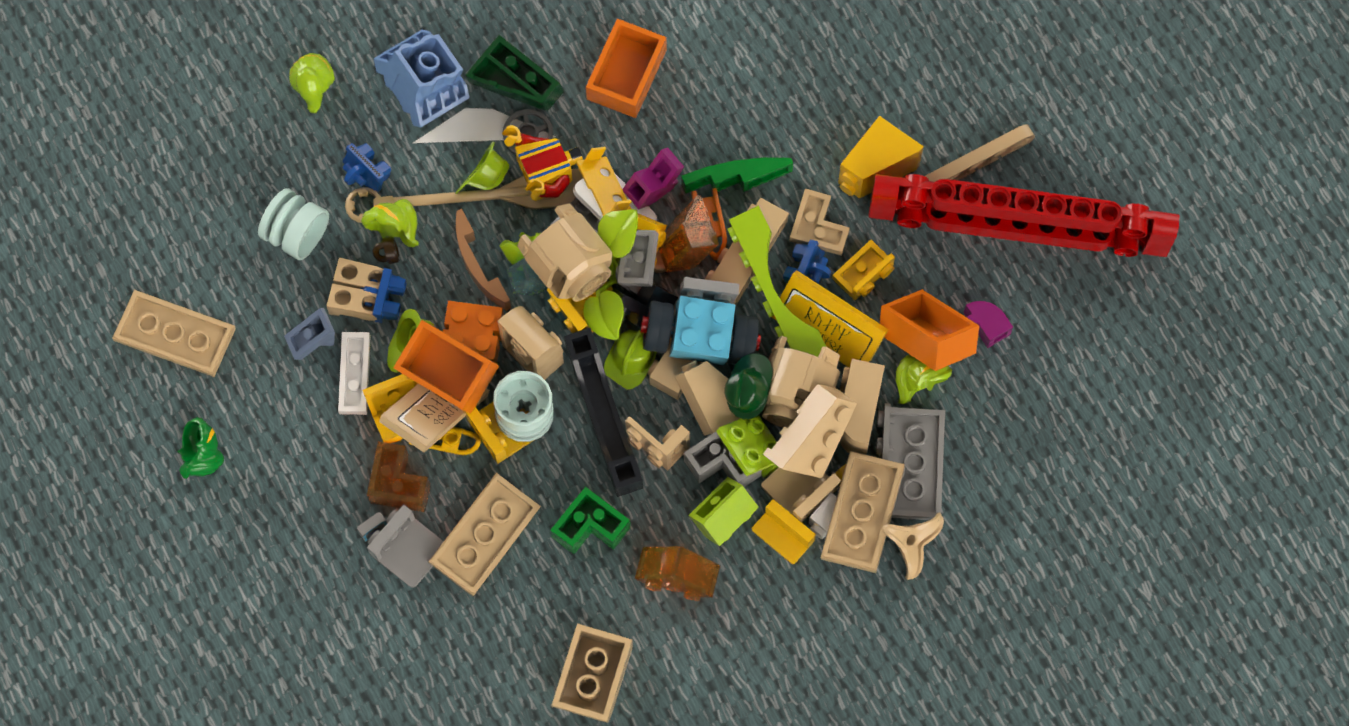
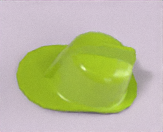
M495 142L490 144L477 167L456 190L455 194L466 184L482 190H491L502 182L509 169V163L493 149Z
M414 309L405 310L401 315L397 329L388 347L387 365L395 373H399V371L393 367L421 320L434 326V323L421 319Z
M628 330L622 333L619 339L614 342L604 364L606 376L626 390L633 389L643 382L657 354L656 351L643 349L644 333H640V330Z

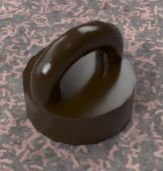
M393 236L383 238V242L374 245L372 252L376 260L388 262L389 264L400 261L398 246ZM380 249H384V256L379 253Z

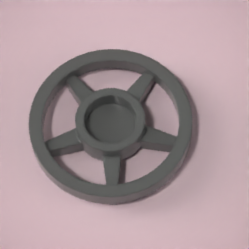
M524 109L513 113L506 120L503 127L504 131L513 120L524 115V123L518 127L520 133L539 137V133L548 128V139H553V129L549 119L541 112L532 109ZM528 115L537 116L546 124L537 127L529 122ZM506 146L510 152L516 155V151L513 146Z

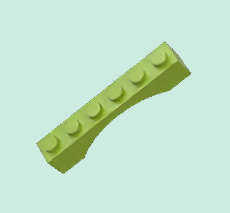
M759 205L729 219L732 227L727 228L733 242L739 241L743 248V252H740L739 255L745 268L751 266L755 276L751 280L757 293L764 292L767 301L763 302L769 318L775 315L779 326L774 327L778 337H786L790 349L818 357L822 347H826L819 330L793 315L782 303L772 284L768 265V252L772 232Z

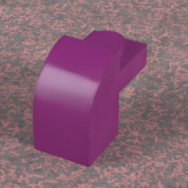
M668 147L664 148L658 153L648 168L634 172L622 190L638 210L655 203L677 185L678 181L676 178L684 169V166Z
M975 301L965 306V316L979 325L978 335L987 348L1011 335L1013 326L1003 311L996 305L986 301Z

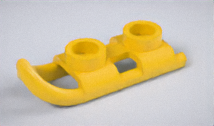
M453 427L439 439L442 440L441 446L433 444L429 449L457 455H469L478 450L481 439L477 434L469 430ZM462 434L475 439L474 446L466 450H459Z

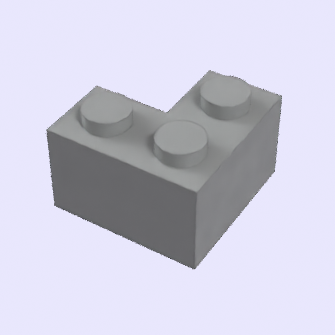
M717 432L684 452V462L699 484L721 469L724 470L729 478L740 483L743 487L761 477L762 470L749 476L744 474Z

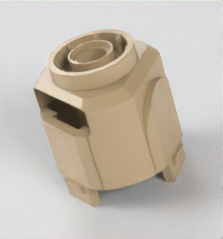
M568 203L555 208V212L560 217V220L545 229L533 242L524 234L520 237L517 247L534 272L557 298H572L573 301L577 302L593 294L609 279L612 273L609 269L612 262V251L585 217Z
M784 336L776 339L769 357L773 368V375L767 402L763 409V418L776 426L789 428L799 415L796 411L817 384L836 388L840 376V371L837 369L840 357L838 353L828 347H822L819 356L816 357L802 351L784 348L787 340Z

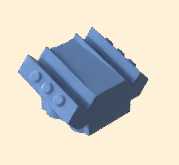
M420 30L374 58L377 73L384 76L385 85L392 90L400 102L403 111L410 113L414 126L421 128L469 99L467 84L461 77L463 68L439 34L432 35L430 31Z

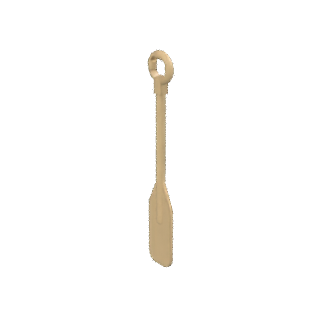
M572 169L573 181L558 198H542L538 201L532 200L530 197L531 192L525 190L527 183L524 176L498 189L462 191L457 194L450 192L402 197H381L375 190L361 187L348 195L345 209L352 220L362 223L363 214L360 213L357 216L353 213L355 211V202L352 200L357 195L359 197H368L369 194L375 197L373 199L374 206L380 203L393 204L400 199H407L412 206L501 199L529 209L556 208L557 206L571 203L576 196L574 195L573 188L583 177L579 169Z

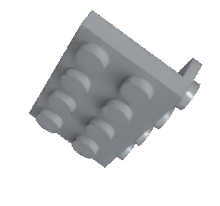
M885 403L883 411L878 410L877 427H882V437H877L876 454H881V459L905 464L891 518L931 520L936 516V513H941L945 410L890 407V403Z

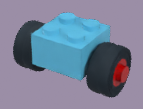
M680 296L676 304L674 323L673 304L651 301L647 316L642 317L640 333H644L643 349L647 351L666 353L670 336L672 335L669 357L699 362L708 361L718 365H725L728 360V363L736 364L742 357L759 350L761 335L758 334L759 321L758 318L740 314L734 316L736 304Z

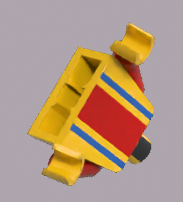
M513 125L507 126L502 132L503 135L507 136L504 140L506 146L511 147L514 143L517 145L515 147L516 159L527 183L525 190L531 192V199L538 201L542 198H558L573 181L571 166L576 165L577 160H583L579 147L564 151L558 139L520 133V130Z

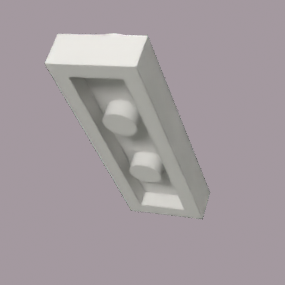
M342 332L339 414L367 415L368 404L362 390L368 388L370 332Z

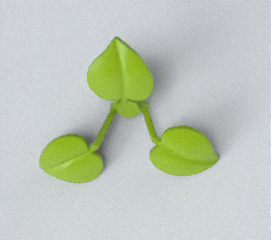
M636 209L609 212L601 218L598 225L597 234L612 251V262L609 267L612 273L609 277L610 281L596 291V297H590L585 301L583 311L584 319L589 328L597 335L611 340L619 339L624 307L620 296L606 289L613 284H618L616 268L620 265V258L626 256L634 245L638 226V212Z

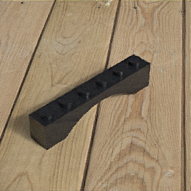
M591 328L564 336L565 347L616 496L619 497L643 489V479L620 420Z

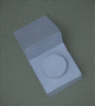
M319 308L284 337L294 359L302 360L319 346H333L335 331L325 309Z

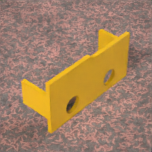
M606 147L591 148L584 160L576 161L588 189H591L603 216L612 211L631 209V199L627 200L607 156L602 157ZM606 169L609 172V176L602 175L600 170ZM613 196H619L622 201H614Z

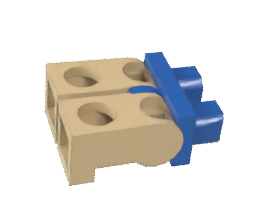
M339 257L333 279L334 284L332 283L326 306L328 314L357 317L382 323L383 319L398 320L401 304L388 301L390 293L404 296L407 286L406 279L393 275L392 269H382L377 266Z

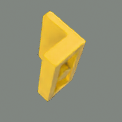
M774 499L766 506L765 513L752 527V532L791 564H795L816 538L814 532Z

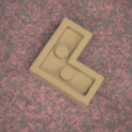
M805 188L790 235V241L808 245L810 239L818 241V247L821 250L842 256L850 228L825 221L831 196Z

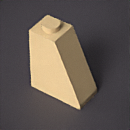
M693 360L681 367L683 372L675 375V378L704 435L713 434L719 427L741 419L730 411L727 404L724 387L728 378L708 361L698 364L696 360Z

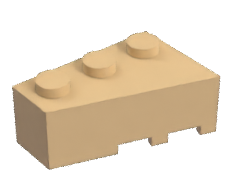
M817 384L796 411L799 414L789 428L783 427L780 431L782 437L772 449L767 448L763 455L783 470L823 478L857 403L839 389Z

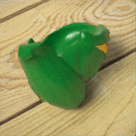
M196 417L187 422L184 427L182 448L177 451L184 462L179 470L184 479H187L189 476L203 477L210 475L224 463V456L217 449L216 433L202 418Z

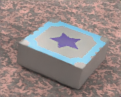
M377 512L357 526V530L366 542L375 531H381L387 525V522L381 512Z

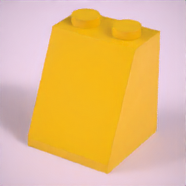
M879 116L841 163L838 184H840V188L844 193L849 196L855 195L860 199L872 193L875 174L903 177L917 170L920 166L924 146Z

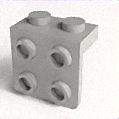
M403 505L399 510L395 509L391 512L386 520L387 525L381 531L377 530L368 540L369 545L367 549L374 559L409 587L414 588L432 569L433 566L428 561L444 541L416 520L413 512Z

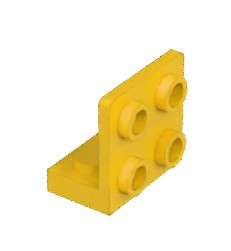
M493 402L479 411L475 407L471 414L465 411L467 421L480 437L482 443L497 464L533 442H518L508 438L499 429ZM520 409V412L523 411L525 414L529 413V411Z

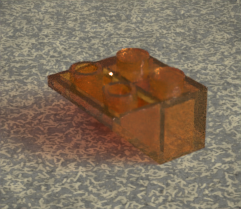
M696 196L672 220L666 232V239L663 245L658 248L667 272L695 268L719 245L717 234L708 216V209L704 205L701 196Z

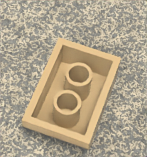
M518 306L497 321L503 347L526 371L538 374L545 380L564 363V351L561 347L562 341L554 332L548 333L543 328L544 323L534 312L530 314L523 306Z
M852 359L850 368L844 367L840 391L845 392V395L857 403L840 439V444L848 453L852 451L864 455L867 454L885 365Z
M577 624L552 707L608 723L633 648L632 639Z

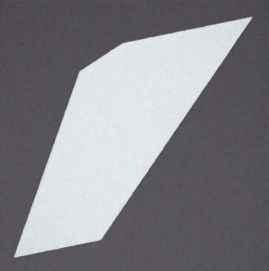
M465 108L413 143L503 140V127L510 116L494 109ZM515 119L510 125L518 128L524 122ZM544 131L539 133V137L548 139L549 133Z

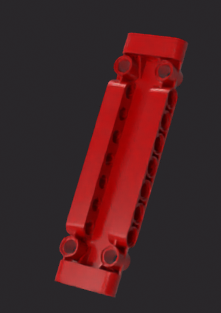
M875 174L869 210V218L893 221L894 213L898 214L897 224L906 228H918L922 222H925L930 229L1090 251H1103L1108 247H1113L1116 255L1123 256L1125 254L1126 257L1137 256L1139 245L1142 246L1141 254L1167 257L1177 237L1180 219L1179 214L1152 211L1143 204L1132 203L1122 207L1114 201L951 179H939L933 182L929 181L927 177L918 174H909L904 178ZM934 211H939L944 215V217L935 218L932 216L931 213ZM967 215L971 221L963 222L958 216ZM988 218L995 219L998 222V224L995 226H991L987 224L985 220ZM1021 222L1025 228L1016 229L1012 223ZM1046 225L1051 228L1052 232L1045 233L1039 227ZM1074 229L1079 233V236H1070L1066 230ZM1094 233H1102L1106 239L1099 240L1094 236Z

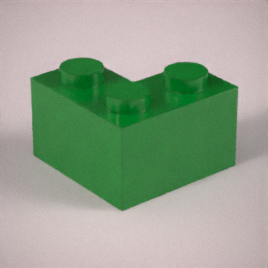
M585 487L550 531L552 539L574 555L591 533L614 550L631 526L630 520Z

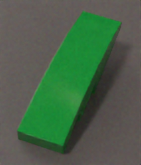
M762 157L734 160L707 166L681 175V185L685 194L708 184L711 185L712 189L717 188L718 192L737 183L740 184L743 192L793 172L792 158Z

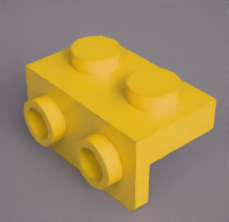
M870 240L832 275V279L853 300L858 299L861 295L866 297L874 289V283L880 277L885 279L892 273L895 256L892 253L887 255L877 244Z

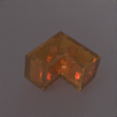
M378 441L367 497L371 504L401 508L405 505L410 510L425 512L431 485L428 477L405 473L409 456L406 446Z
M682 546L643 547L635 579L645 583V588L648 590L660 592L662 588L674 592L681 591L684 593V598L700 601L701 597H713L720 565Z

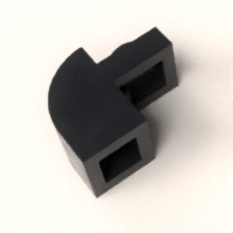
M652 283V287L642 286L636 298L615 288L612 290L622 299L624 313L627 314L625 318L641 327L642 317L647 316L651 301L670 303L674 306L678 299L676 295Z

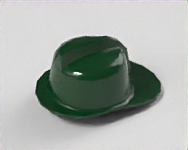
M753 353L742 357L736 363L731 377L726 382L724 394L730 411L736 417L752 419L758 416L766 405L773 368L771 362L764 355Z

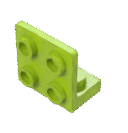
M759 415L752 419L736 420L719 427L716 431L746 476L762 470L761 475L764 478L778 468L776 464L763 455L767 448L772 449L777 441Z

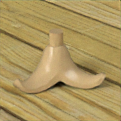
M940 512L936 513L934 518L924 523L910 526L887 524L883 527L884 533L896 543L903 556L907 568L906 580L914 579L920 574L924 561L923 548L943 528L944 519Z

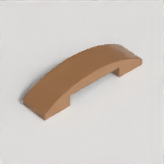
M458 210L456 213L457 240L469 275L482 293L493 303L503 307L506 311L511 309L510 299L498 277L487 281L468 245V243L475 240L474 231L463 210Z

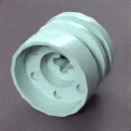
M286 188L280 191L266 208L258 227V235L261 239L269 241L273 246H280L282 244V250L297 260H303L310 255L322 238L329 221V213L313 202L305 204L303 196L296 195L294 191Z
M516 371L508 374L498 383L494 391L493 402L496 421L499 429L508 438L518 442H530L541 438L549 430L553 422L554 412L552 392L548 383L540 375L531 371ZM520 409L529 411V413L525 414L523 411L520 412Z

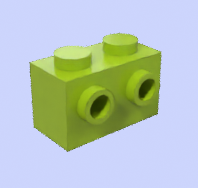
M727 477L688 516L707 539L720 546L759 507L743 485Z

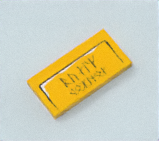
M797 270L792 274L780 296L782 303L793 315L819 330L826 347L840 355L839 361L849 368L852 359L871 362L888 332L886 327Z

